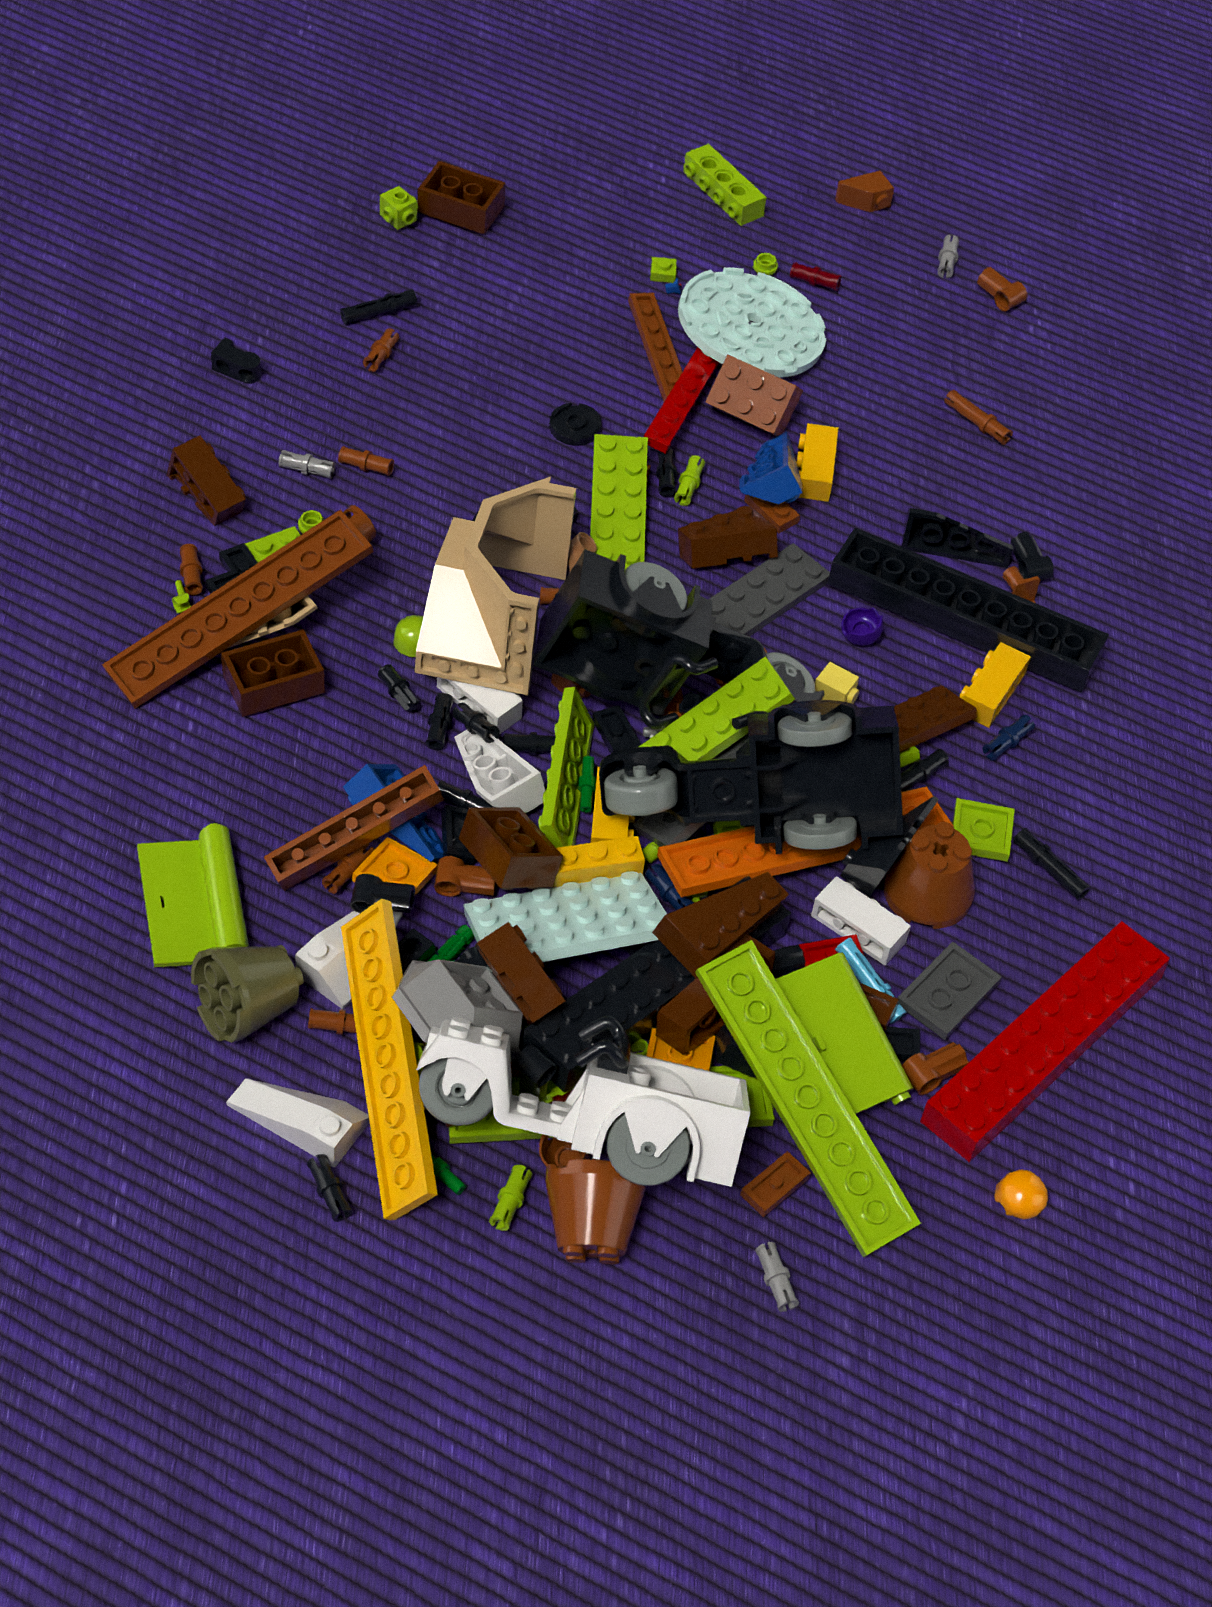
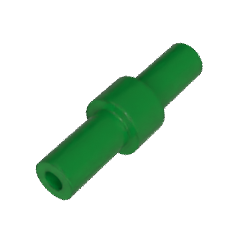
M592 756L583 757L582 775L578 780V790L581 792L580 811L585 813L592 811V795L596 790L594 757Z
M431 1154L435 1180H441L456 1195H460L466 1189V1185L450 1171V1166L442 1158H435Z

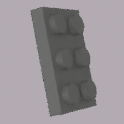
M952 941L897 999H899V1004L907 1013L946 1040L1000 984L1002 976Z

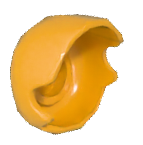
M1020 1169L1006 1174L996 1185L994 1198L996 1202L1002 1204L1007 1215H1013V1217L1026 1220L1036 1217L1046 1207L1048 1191L1043 1181L1035 1173Z

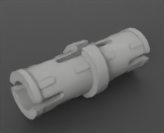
M947 235L944 238L943 248L939 252L940 264L937 272L942 278H944L945 271H947L946 278L953 275L954 264L958 260L957 248L959 239L955 235H953L952 242H950L951 235Z
M282 450L279 457V467L300 471L303 475L313 474L332 479L335 472V462L314 458L312 454L306 453L301 455Z
M767 1242L768 1250H766L765 1244H761L756 1248L755 1252L765 1272L763 1279L766 1286H770L778 1310L786 1312V1304H788L789 1310H792L798 1306L799 1302L789 1281L790 1272L787 1267L783 1266L776 1249V1244L774 1242Z

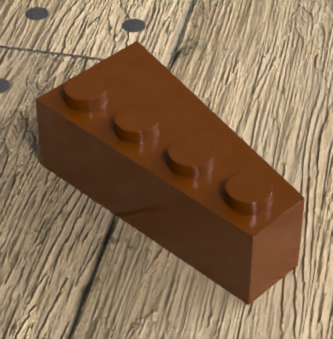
M766 872L664 915L652 933L697 978L695 971L698 968L721 957L741 938L752 932L780 907L789 896V893L769 872Z
M748 934L724 953L726 954L752 940L772 973L775 951ZM698 977L662 1007L657 1014L655 1036L683 1055L717 1034L724 1024L723 1019Z

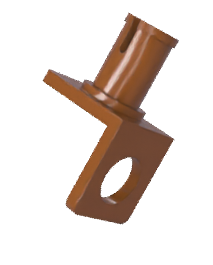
M1015 566L1006 569L1002 577L1012 589V594L1036 603L1034 600L1040 578L1035 576L1024 579L1019 569Z

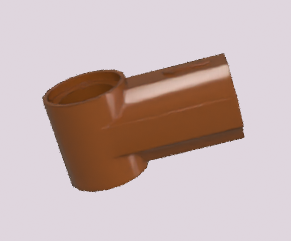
M987 267L978 276L977 284L994 297L995 304L1001 311H1008L1027 299V290L1019 281L1009 282L992 267Z
M445 856L438 861L434 889L438 894L447 897L457 896L461 892L493 896L495 881L481 866L465 865L457 857Z
M953 1042L926 1056L924 1053H917L908 1058L902 1066L917 1093L925 1095L937 1088L942 1080L958 1073L969 1062L962 1046Z

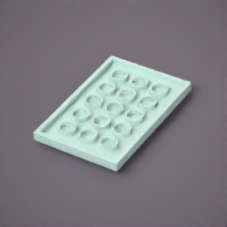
M635 871L624 872L620 877H596L590 882L584 883L567 882L560 887H540L532 892L521 894L508 893L500 898L489 900L480 898L472 903L464 904L465 917L477 942L509 922L512 927L515 925L519 926L527 939L524 944L531 953L535 951L542 962L659 940L652 932L664 915H667L643 874Z

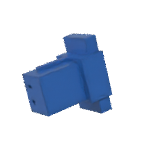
M676 278L674 283L665 285L667 294H681L682 286L678 278Z

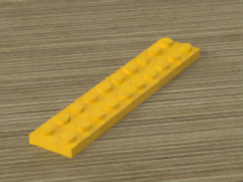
M380 899L341 926L383 1218L396 1220L438 1194L424 1106L419 1092V1074L416 1070L417 1062L411 1024L392 998L403 977L391 901Z

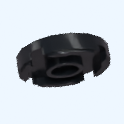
M566 403L557 407L551 413L549 422L551 434L558 441L573 446L586 445L593 442L594 434H600L602 427L600 414L594 408L579 403V406H572V403Z

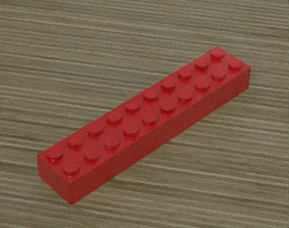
M1121 921L926 1102L920 1122L965 1160L970 1162L1162 979L1170 957Z

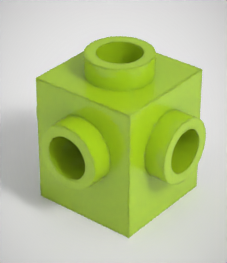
M397 186L380 194V215L386 222L399 230L417 221V200L402 187Z

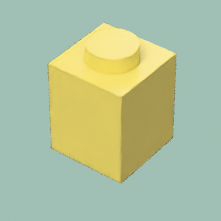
M829 662L815 680V692L824 690L825 696L822 700L854 704L860 692L857 689L859 676Z

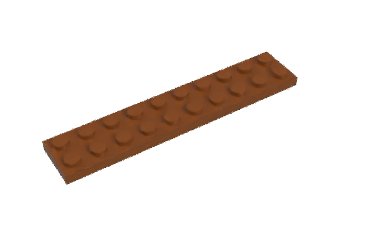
M340 509L102 664V666L130 704L136 709L373 553V547Z

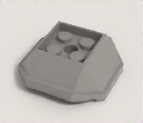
M440 959L428 962L412 960L392 998L423 1042H428L432 1026L439 1028L444 1020H451L453 1017L469 1020L472 1026L484 1028L485 1025H493L504 1030L503 1033L510 1036L511 1062H514L517 1055L521 1052L519 1039L523 1013L489 968Z

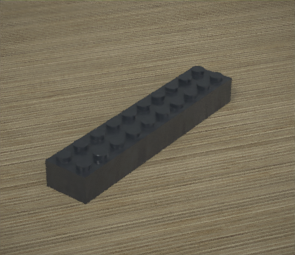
M858 528L853 529L832 561L828 585L985 652L995 651L1000 642L1031 656L1027 670L1081 693L1103 654L1109 636L1108 633Z
M750 876L744 877L743 879H741L739 882H737V883L734 884L733 886L738 885V884H740V883H742V882H745V881H747V880H750V879H752V878H751ZM781 904L771 916L748 935L765 946L770 947L785 936L792 913ZM660 940L651 941L572 995L565 1002L527 1026L524 1030L521 1051L528 1045L534 1044L557 1065V1071L551 1081L565 1093L577 1084L587 1067V1064L580 1067L574 1056L599 1041L610 1040L614 1043L616 1042L609 1029L602 1031L585 1042L581 1040L577 1032L578 1030L601 1017L611 1016L622 1024L631 1046L652 1031V1028L657 1027V1014L660 1009L696 978Z

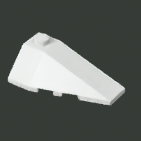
M467 730L454 737L476 793L494 807H520L524 813H527L543 803V793L546 791L541 773L498 738L496 739L493 735L489 734L494 739V742L487 743L479 735L471 734Z
M355 911L315 935L295 954L296 967L301 970L303 981L341 1009H345L352 1002L341 926L360 914ZM393 911L395 928L403 912Z
M245 1079L226 1102L227 1106L316 1158L318 1154H325L330 1166L334 1168L370 1123L368 1114L345 1101L251 1079Z

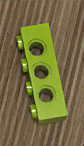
M710 144L686 152L683 172L740 226L764 216L766 196Z

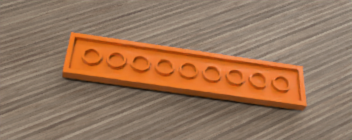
M927 786L901 792L902 816L933 797ZM937 802L918 830L929 825H937L940 822H947L952 826L953 824ZM754 826L661 846L658 847L657 856L682 898L733 886L748 876L754 878L766 872H769L771 876L843 860L851 848L855 851L859 849L861 841L856 837L855 840L847 845L821 850L797 848L784 841L782 844V854H776L775 843L755 844Z

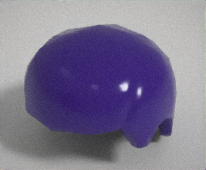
M862 607L851 609L843 616L841 631L844 637L852 644L857 646L873 644L880 638L883 632V615L880 616L874 607L870 609Z

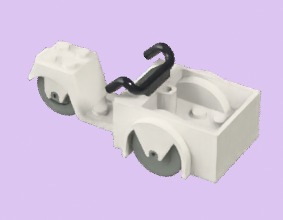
M604 1016L577 1032L581 1040L585 1042L602 1031L609 1029L616 1042L602 1040L576 1054L574 1057L580 1067L587 1064L585 1072L565 1102L552 1101V1104L541 1102L537 1096L527 1093H521L519 1096L512 1095L510 1036L503 1033L504 1030L493 1025H485L484 1028L472 1026L469 1020L458 1017L444 1020L439 1028L432 1026L427 1045L424 1047L416 1070L418 1071L423 1067L419 1079L420 1096L426 1109L438 1120L450 1125H469L483 1119L493 1109L494 1117L503 1125L557 1137V1140L572 1143V1150L593 1154V1159L598 1160L600 1159L603 1143L607 1141L608 1157L616 1172L627 1181L642 1186L660 1185L674 1178L684 1167L689 1155L690 1144H693L686 1174L687 1181L694 1182V1178L732 1187L750 1116L746 1079L631 1053L630 1040L622 1024L614 1017Z

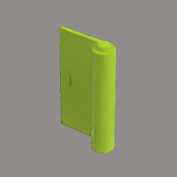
M218 823L209 824L200 831L198 840L137 844L154 968L192 965L198 952L213 947H249L230 833L226 826Z
M843 952L775 979L856 1114L884 1101L885 1103L892 1101L895 1106L911 1098L909 1092L914 1088Z

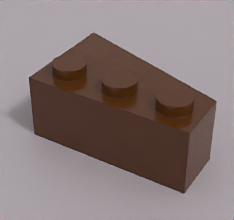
M201 435L172 449L167 477L170 480L176 478L183 485L180 487L181 491L185 495L191 494L197 500L195 506L214 526L242 513L246 501L245 493L230 478L228 468L218 461L211 444L206 443Z
M741 506L734 511L716 514L712 518L700 522H691L687 526L678 528L680 558L692 569L727 564L726 559L743 557V561H752L753 555L768 554L769 558L778 557L777 528L751 506Z
M507 922L478 941L475 947L499 983L523 1013L522 1018L526 1024L530 1025L565 1002V1000L561 996L563 993L553 978L549 979L543 968L545 966L535 951L531 953L524 944L527 939L518 925L512 927Z

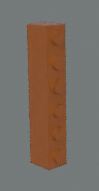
M423 765L265 855L264 859L279 885L286 891L444 801V798L426 765Z

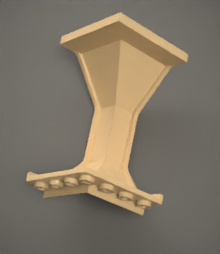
M550 476L484 499L475 521L453 517L434 566L416 648L415 673L528 695L531 685L540 598L511 591L492 566L565 580L577 488L550 483Z

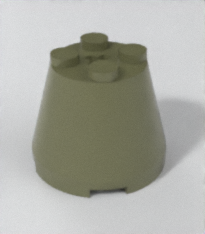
M283 945L213 947L196 954L191 968V983L198 986L202 1005L198 1006L197 1010L207 1030L219 1042L226 1040L233 1043L244 1039L295 1006L298 1000L299 986L303 984V975L298 967H294Z

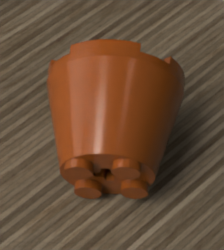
M947 822L923 827L913 835L885 876L884 896L896 915L908 923L912 920L920 924L932 925L933 929L952 926L967 915L975 895L972 849L967 839Z
M568 1160V1164L562 1168H557L555 1164H549L546 1167L545 1184L558 1251L566 1255L565 1261L584 1263L586 1262V1257L599 1258V1262L602 1264H619L620 1257L626 1254L646 1186L627 1181L616 1172L611 1162L607 1160Z

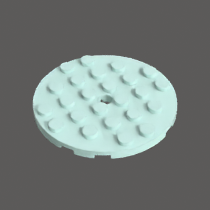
M724 268L723 272L707 270L696 275L686 284L678 303L679 319L688 337L702 350L704 355L713 358L721 364L724 363L728 354L774 376L789 377L805 372L815 365L826 344L824 335L825 324L821 315L815 314L810 308L811 302L790 285L761 272H758L756 276L744 273L743 268Z

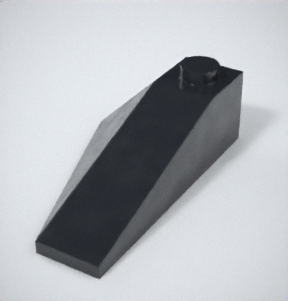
M908 508L901 547L913 552L1008 568L1013 545L937 512Z
M933 796L902 816L903 835L870 837L868 839V849H862V846H860L855 851L851 848L842 861V864L846 867L840 876L870 897L939 799Z

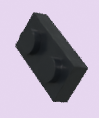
M619 705L593 712L592 721L610 753L616 749L636 748L642 745Z
M445 805L441 811L443 857H457L465 864L472 865L476 858L459 839L468 809Z

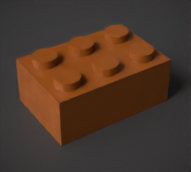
M727 354L705 403L766 432L779 436L784 433L803 390L790 382Z

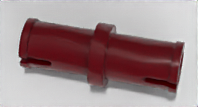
M797 262L793 263L790 270L791 278L810 282L811 286L816 287L820 285L835 291L839 289L842 275L822 271L821 267L815 266L812 268Z

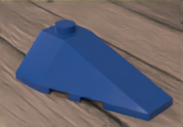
M785 432L762 444L755 455L757 461L750 464L747 468L749 474L743 475L740 478L739 489L741 493L775 504H780L784 501L790 503L799 498L800 494L803 493L802 481L790 437Z
M366 764L343 788L348 794L349 802L355 805L404 777V774L396 764ZM425 811L389 831L430 862H437L443 857V845L436 831L429 825H426L423 820L427 816Z

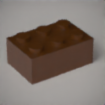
M438 161L418 188L417 212L485 234L505 206L506 183Z
M304 629L221 653L223 677L242 717L325 693L324 669Z
M520 807L468 808L459 839L500 888L512 890L513 888L538 889L539 887H553L563 855Z

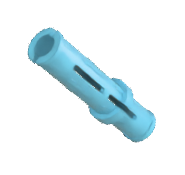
M851 937L835 948L838 953H844L860 983L894 997L890 991L892 989L888 983L885 984ZM898 1004L890 1024H893L907 1013L901 1004Z

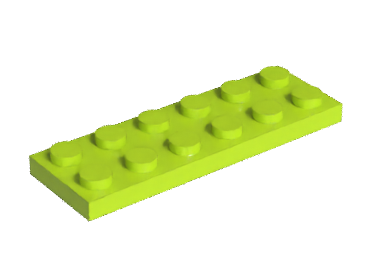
M594 434L590 537L597 546L594 553L615 562L620 554L625 555L626 570L633 563L644 562L648 437Z
M765 656L639 747L669 745L688 761L711 760L748 733V726L738 730L734 729L732 726L733 718L753 711H766L769 713L777 707L790 704L795 698Z
M575 686L564 688L562 700L559 701L558 708L560 714L558 723L555 724V743L551 746V767L547 769L548 784L546 792L543 793V813L539 816L538 820L540 831L545 834L556 848L575 845L581 792L578 790V780L582 775L583 757L589 756L594 723Z

